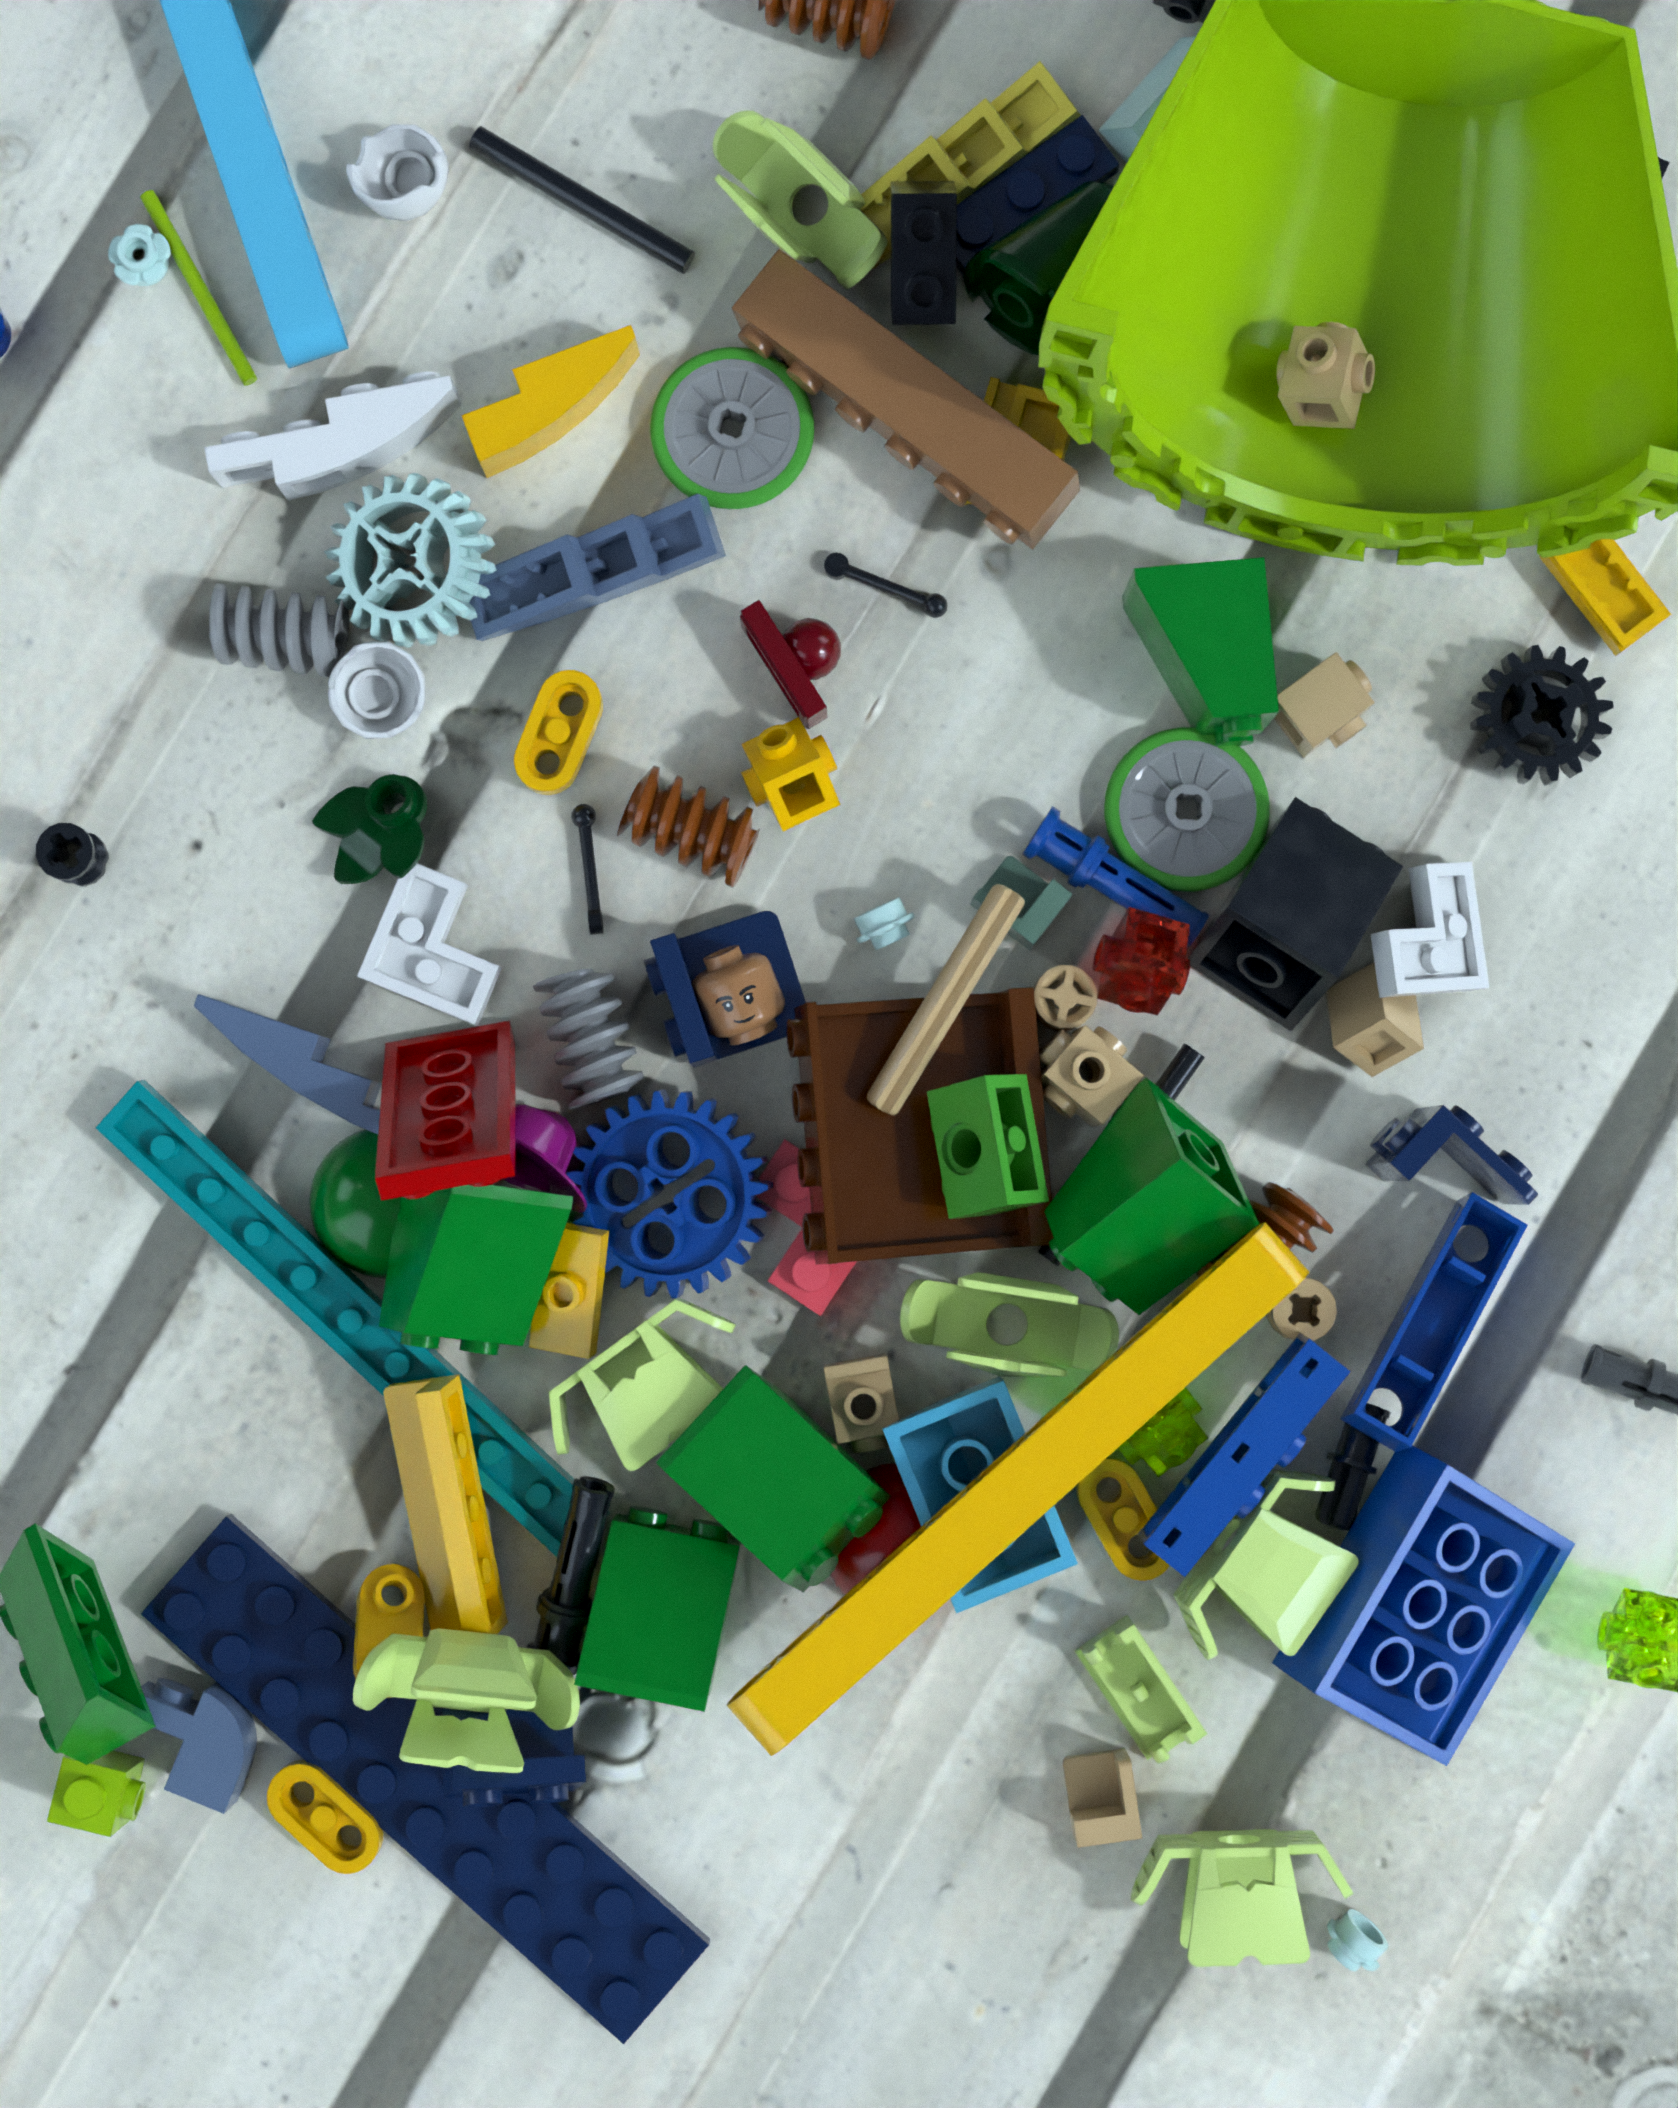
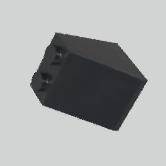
M1295 797L1271 828L1260 849L1245 868L1185 963L1286 1029L1292 1031L1339 978L1404 866L1385 855L1383 850L1375 844L1363 841L1332 821L1324 811L1311 807Z

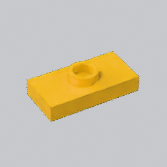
M1614 539L1597 540L1591 543L1590 548L1546 558L1539 556L1615 656L1672 615Z
M566 1223L531 1322L529 1348L590 1359L597 1353L609 1230Z

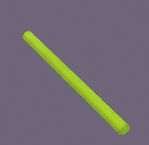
M154 190L141 194L140 199L159 233L168 241L171 255L244 386L253 384L258 379L157 195Z

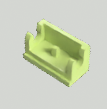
M1128 1615L1074 1650L1147 1760L1153 1757L1156 1763L1165 1762L1170 1757L1168 1752L1179 1743L1186 1741L1187 1744H1194L1207 1735V1732Z

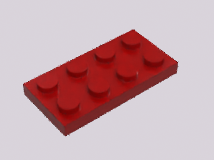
M510 1020L385 1043L375 1181L381 1201L398 1197L418 1199L437 1190L464 1185L483 1187L494 1184L503 1178L514 1177L515 1038Z

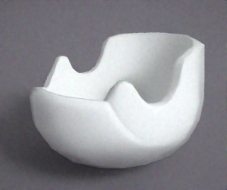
M390 125L373 135V137H363L361 140V152L355 165L347 164L346 174L355 195L380 216L400 221L412 220L425 215L431 210L443 193L449 173L447 156L436 137L417 125Z
M371 641L353 646L334 666L328 680L330 708L343 727L365 739L392 738L405 731L416 721L425 703L424 674L411 654L390 642Z

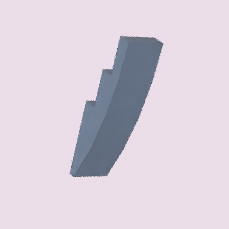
M695 494L644 517L631 514L579 537L567 534L496 564L495 568L497 571L489 575L481 574L478 583L486 586L491 596L485 599L473 596L469 602L475 608L478 617L471 620L476 639L485 641L613 600L725 557L726 554L707 497Z
M200 994L197 995L194 1007L242 1053L300 1095L348 1122L378 1134L380 1109L374 1108V1104L382 1083L324 1064L323 1060L331 1039Z

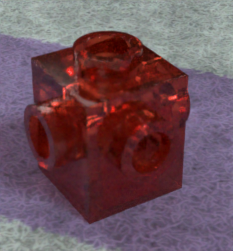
M1129 907L1112 936L1103 934L1097 945L1092 966L1093 971L1101 973L1097 999L1118 1004L1121 1008L1130 1012H1145L1158 1016L1172 994L1179 996L1186 985L1190 971V959L1186 958L1190 924Z

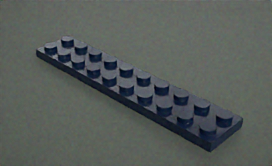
M233 1514L227 1515L141 1613L143 1617L300 1757L325 1771L375 1818L383 1831L622 2044H625L709 1946L710 1938L557 1802L532 1804L529 1803V1794L503 1795L502 1805L466 1808L463 1807L462 1798L444 1799L443 1767L402 1761L399 1758V1753L417 1700L397 1697L386 1698L369 1711L355 1706L353 1702V1689L356 1681L353 1671L355 1623ZM433 1707L435 1716H441V1708Z

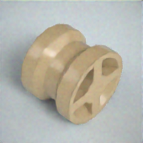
M1059 965L1047 970L1034 986L1036 1019L1046 1028L1054 1031H1060L1061 1029L1071 1031L1080 1027L1091 1017L1097 1005V988L1093 979L1084 970L1072 965Z
M1305 1278L1290 1294L1266 1314V1318L1272 1329L1282 1337L1294 1340L1299 1333H1302L1312 1341H1315L1326 1335L1334 1325L1337 1314L1335 1298L1329 1288L1320 1281ZM1313 1303V1304H1312V1313H1311V1315H1310V1311H1311L1310 1304Z

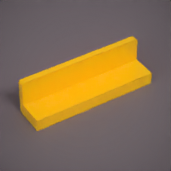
M460 1375L390 1384L384 1389L383 1394L420 1580L425 1592V1605L430 1630L442 1628L498 1635L508 1623Z

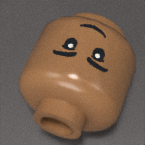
M733 945L713 952L703 958L707 969L695 977L692 981V987L704 1024L711 1035L717 1038H728L730 1045H739L762 1037L777 1028L778 1025L775 1018L783 1011L785 999L770 961L766 956L760 953L742 954L739 945Z

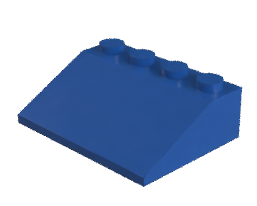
M1412 1445L1410 1448L1394 1452L1340 1545L1341 1548L1357 1556L1359 1561L1357 1568L1298 1652L1293 1656H1288L1279 1650L1272 1664L1314 1694L1447 1766L1567 1560L1575 1543L1458 1470Z

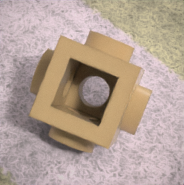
M1323 322L1318 324L1317 327L1294 326L1289 349L1281 352L1277 364L1278 398L1293 426L1355 429L1362 394L1371 391L1375 376L1374 357L1372 354L1367 353L1357 329L1337 322Z
M1085 1025L1075 1029L1071 1035L1061 1029L1039 1054L1040 1061L1045 1064L1041 1069L1042 1085L1045 1087L1043 1099L1067 1119H1071L1076 1113L1091 1127L1104 1125L1144 1075L1122 1057L1127 1052V1048L1123 1043L1100 1026H1097L1092 1031ZM1080 1064H1083L1088 1070L1089 1078L1087 1082L1079 1074Z

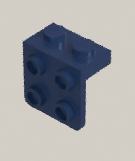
M762 911L679 939L675 933H671L650 940L655 956L644 959V964L655 996L665 993L668 995L674 1017L663 1022L675 1057L687 1054L690 1065L696 1068L787 1038L786 1028L788 1019H795L794 1008L806 1003L779 919L775 913ZM733 945H739L742 954L760 953L768 958L785 999L783 1011L775 1018L778 1025L777 1028L762 1037L739 1045H730L728 1038H717L708 1032L692 987V981L695 977L707 969L703 958L713 952Z
M1444 1105L1416 1108L1403 1121L1397 1118L1390 1121L1370 1143V1146L1376 1153L1365 1165L1383 1181H1410L1441 1148L1502 1204L1529 1205L1538 1196L1536 1190L1527 1183L1533 1176L1530 1170L1506 1150H1502L1497 1155L1479 1138L1484 1133L1483 1127L1469 1113L1457 1105H1454L1451 1110H1448Z
M441 1708V1716H454L461 1721L469 1717L488 1721V1713ZM505 1709L524 1761L522 1772L474 1771L463 1765L449 1768L443 1767L444 1799L462 1798L463 1807L466 1808L502 1805L503 1795L529 1794V1803L532 1804L563 1802L569 1800L568 1791H574L586 1782L585 1755H574L573 1726L563 1730H553L534 1712Z

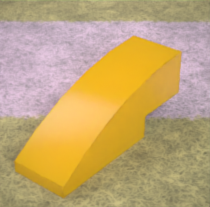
M631 325L512 369L521 393L461 415L486 478L528 460L557 442L587 418L619 385L640 356Z

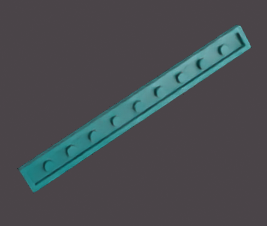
M146 1080L136 1081L95 1128L383 1396L384 1389L393 1383L459 1374L481 1487L557 1557L570 1507L574 1478L435 1349L400 1344L401 1332L380 1327L379 1320L382 1300Z

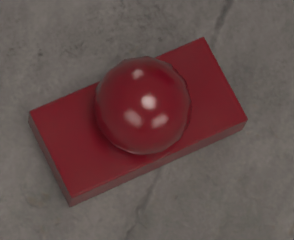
M760 600L741 610V615L739 616L741 628L797 717L801 720L803 726L810 729L827 719V706L810 680L825 677L836 667L841 657V642L837 632L828 623L819 619L804 618L793 622L781 635Z

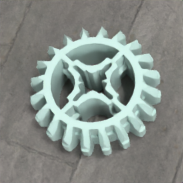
M418 473L409 474L405 483L401 478L394 475L384 476L383 492L372 485L362 486L365 505L361 506L352 501L344 503L346 513L351 517L349 524L346 526L336 523L330 526L336 536L342 537L340 548L332 547L324 552L328 559L339 562L340 568L332 571L325 578L331 585L345 587L334 602L339 606L342 599L344 606L348 610H353L350 622L360 629L365 630L370 627L371 637L381 642H387L393 638L395 645L410 648L417 638L420 644L431 646L437 643L438 630L450 637L459 634L455 616L458 615L467 620L478 618L475 608L469 603L471 598L476 596L485 599L491 596L486 586L478 584L481 574L489 575L497 571L494 563L481 559L482 553L496 545L492 537L485 534H477L487 520L480 512L475 510L468 511L471 501L466 494L460 491L451 494L450 484L438 478H435L428 484L427 478ZM431 512L422 524L414 522L403 533L395 532L389 528L394 521L407 514ZM398 546L416 552L410 556L416 558L414 567L424 576L405 570L411 566L405 564L407 555ZM450 546V564L448 573H446L443 566V558ZM376 550L378 562L377 567L373 573L372 561L374 551ZM418 588L429 591L434 595L427 602L416 608L405 611H395L392 609V606L400 597L407 599Z

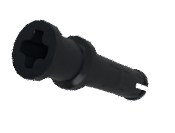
M587 1476L580 1477V1480L574 1479L570 1507L561 1537L553 1579L551 1580L550 1587L543 1590V1593L538 1596L536 1610L541 1616L535 1641L527 1645V1648L549 1650L573 1675L577 1673L581 1656L578 1649L584 1625L588 1624L593 1601L589 1597L590 1585L600 1551L608 1509L610 1508L615 1491L614 1486L609 1482Z

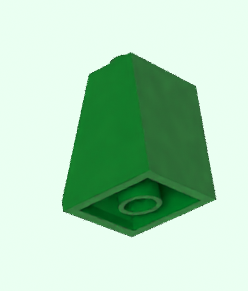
M1265 558L1134 568L1122 595L1123 609L1190 726L1196 728L1201 735L1214 734L1216 747L1245 746L1254 743L1253 735L1261 734L1279 713Z
M1147 1077L1135 1086L1044 1211L1054 1237L1049 1241V1245L1059 1262L1072 1272L1080 1269L1091 1278L1092 1283L1104 1298L1110 1302L1118 1299L1138 1315L1149 1309L1259 1224L1224 1143Z
M491 1184L483 1187L464 1185L437 1190L418 1199L401 1197L398 1217L392 1235L379 1326L401 1332L400 1344L422 1348L439 1349L440 1337L461 1339L459 1350L487 1355H498L499 1344L523 1346L572 1209L573 1196Z
M747 1365L735 1375L656 1462L665 1473L781 1581L803 1593L809 1586H816L831 1575L838 1564L839 1558L837 1556L854 1537L858 1538L865 1535L878 1523L883 1514L882 1506L891 1498V1495L789 1395Z
M630 1506L628 1516L617 1513L611 1522L574 1685L705 1712L715 1675L741 1542L734 1537H730V1532L718 1522L693 1519L692 1527L686 1528L666 1524L668 1514L645 1507Z

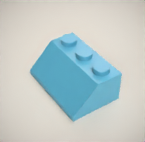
M1000 1376L939 1400L882 1428L921 1526L1025 1434L1006 1384ZM1055 1505L950 1598L956 1614L1078 1564Z

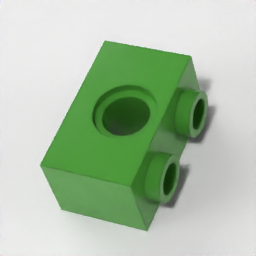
M1026 1074L984 1075L927 1091L931 1127L935 1137L942 1177V1191L945 1196L949 1219L990 1216L1049 1202Z

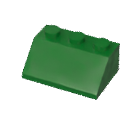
M36 1523L24 1529L0 1573V1592L5 1603L0 1606V1617L9 1634L19 1642L24 1660L19 1662V1670L26 1686L34 1695L38 1696L44 1717L40 1718L39 1726L46 1743L55 1753L65 1754L88 1765L156 1727L94 1560Z

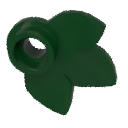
M389 774L375 780L369 788L348 787L331 798L317 812L312 820L313 825L327 834L342 839L334 869V878L338 883L357 884L366 882L378 875L383 868L393 876L401 879L415 867L424 849L425 839L420 822L423 820L427 810L426 794L415 780L406 776ZM404 802L397 811L391 813L397 804Z

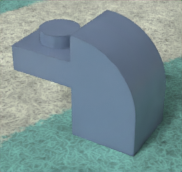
M164 1678L157 1679L156 1684L148 1681L141 1688L156 1725L154 1729L183 1740L164 1790L225 1814L239 1800L255 1759L257 1731L251 1712L217 1682L204 1690L200 1701L192 1699L194 1691L184 1684Z

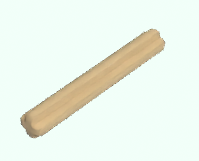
M1001 884L992 886L868 1091L867 1100L870 1104L889 1115L894 1116L899 1113L1022 910L1025 900L1021 895Z

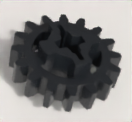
M1532 645L1525 651L1524 663L1513 652L1508 654L1501 660L1504 674L1498 670L1491 669L1482 678V681L1491 692H1478L1472 697L1471 704L1484 710V715L1470 723V730L1486 731L1488 739L1479 746V753L1485 754L1495 750L1500 755L1494 768L1498 773H1501L1511 765L1518 767L1517 782L1520 784L1530 781L1535 772L1538 771L1543 785H1551L1558 781L1559 767L1567 777L1572 778L1583 771L1578 757L1592 762L1602 753L1592 740L1604 739L1612 732V727L1599 721V716L1614 708L1613 701L1597 700L1595 694L1605 684L1604 677H1596L1588 681L1583 676V673L1587 668L1589 660L1583 657L1570 666L1565 663L1566 650L1561 646L1557 647L1548 659H1544L1539 645ZM1542 676L1553 678L1564 684L1566 688L1548 684ZM1509 690L1510 693L1507 695V698L1512 707L1508 721L1503 724L1501 714L1502 703L1506 692ZM1546 707L1550 711L1552 718L1536 724L1532 720L1531 713ZM1580 708L1581 724L1578 735H1576L1571 725L1575 710ZM1522 743L1537 747L1542 756L1528 753L1516 744Z

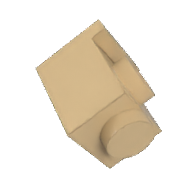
M887 1353L824 1364L823 1368L837 1444L851 1442L853 1453L889 1447L882 1428L898 1421L899 1417ZM859 1394H868L876 1402L875 1412L867 1418L857 1417L851 1410V1402Z

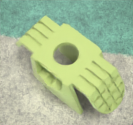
M755 111L737 112L728 117L719 126L713 139V153L716 160L724 169L740 180L756 197L720 174L714 178L718 185L765 238L789 256L806 263H814L819 259L836 276L838 283L845 289H850L856 285L879 260L888 241L884 233L860 210L865 205V202L855 185L809 140L795 130L765 118ZM808 185L819 186L824 190L828 199L827 212L818 223L802 225L793 215V199L801 188Z
M982 1272L959 1277L958 1284L917 1279L907 1289L900 1312L901 1330L907 1341L959 1349L947 1351L946 1358L1000 1377L1067 1376V1370L1050 1364L1095 1371L1117 1351L1119 1342L1118 1323L1110 1310L1079 1304V1297L1056 1284ZM1002 1304H1012L1019 1307L1027 1319L1025 1335L1017 1343L1011 1345H1002L995 1342L987 1331L986 1323L990 1312Z
M677 1298L549 1391L552 1429L557 1454H569L570 1447L565 1393L582 1381L623 1466L627 1470L635 1471L678 1438L724 1389L659 1324L676 1311L729 1333H733L736 1324L681 1298Z
M1272 1469L1261 1482L1266 1491L1257 1506L1243 1519L1235 1515L1186 1575L1173 1595L1194 1642L1207 1660L1218 1656V1652L1211 1631L1201 1611V1606L1214 1588L1262 1638L1271 1640L1284 1654L1293 1656L1303 1645L1355 1571L1359 1561L1355 1554L1270 1511V1508L1285 1488L1334 1491L1335 1479L1312 1473ZM1238 1528V1531H1237L1236 1535L1234 1536V1538L1232 1539V1541H1231V1542L1229 1543V1545L1222 1551V1549H1223V1547H1224L1226 1541L1228 1540V1538H1229V1537L1232 1535V1533Z
M442 1628L430 1630L428 1637L391 1634L368 1654L358 1672L353 1689V1702L355 1706L366 1711L372 1710L387 1697L417 1700L399 1753V1758L402 1761L444 1768L463 1765L474 1771L520 1773L523 1771L524 1761L505 1709L534 1712L549 1728L563 1730L574 1725L580 1708L579 1691L577 1685H574L575 1678L573 1674L549 1650L518 1647L515 1639L506 1635ZM433 1707L488 1713V1721L470 1717L461 1721L454 1716H435Z
M1313 1830L1198 1831L1192 1832V1834L1158 1835L1136 1877L1131 1892V1901L1140 1906L1145 1904L1155 1890L1170 1859L1189 1858L1179 1932L1181 1945L1188 1949L1187 1958L1189 1962L1196 1967L1237 1966L1244 1957L1253 1956L1262 1965L1301 1964L1310 1958V1949L1290 1855L1317 1854L1343 1897L1347 1899L1354 1893L1324 1844Z

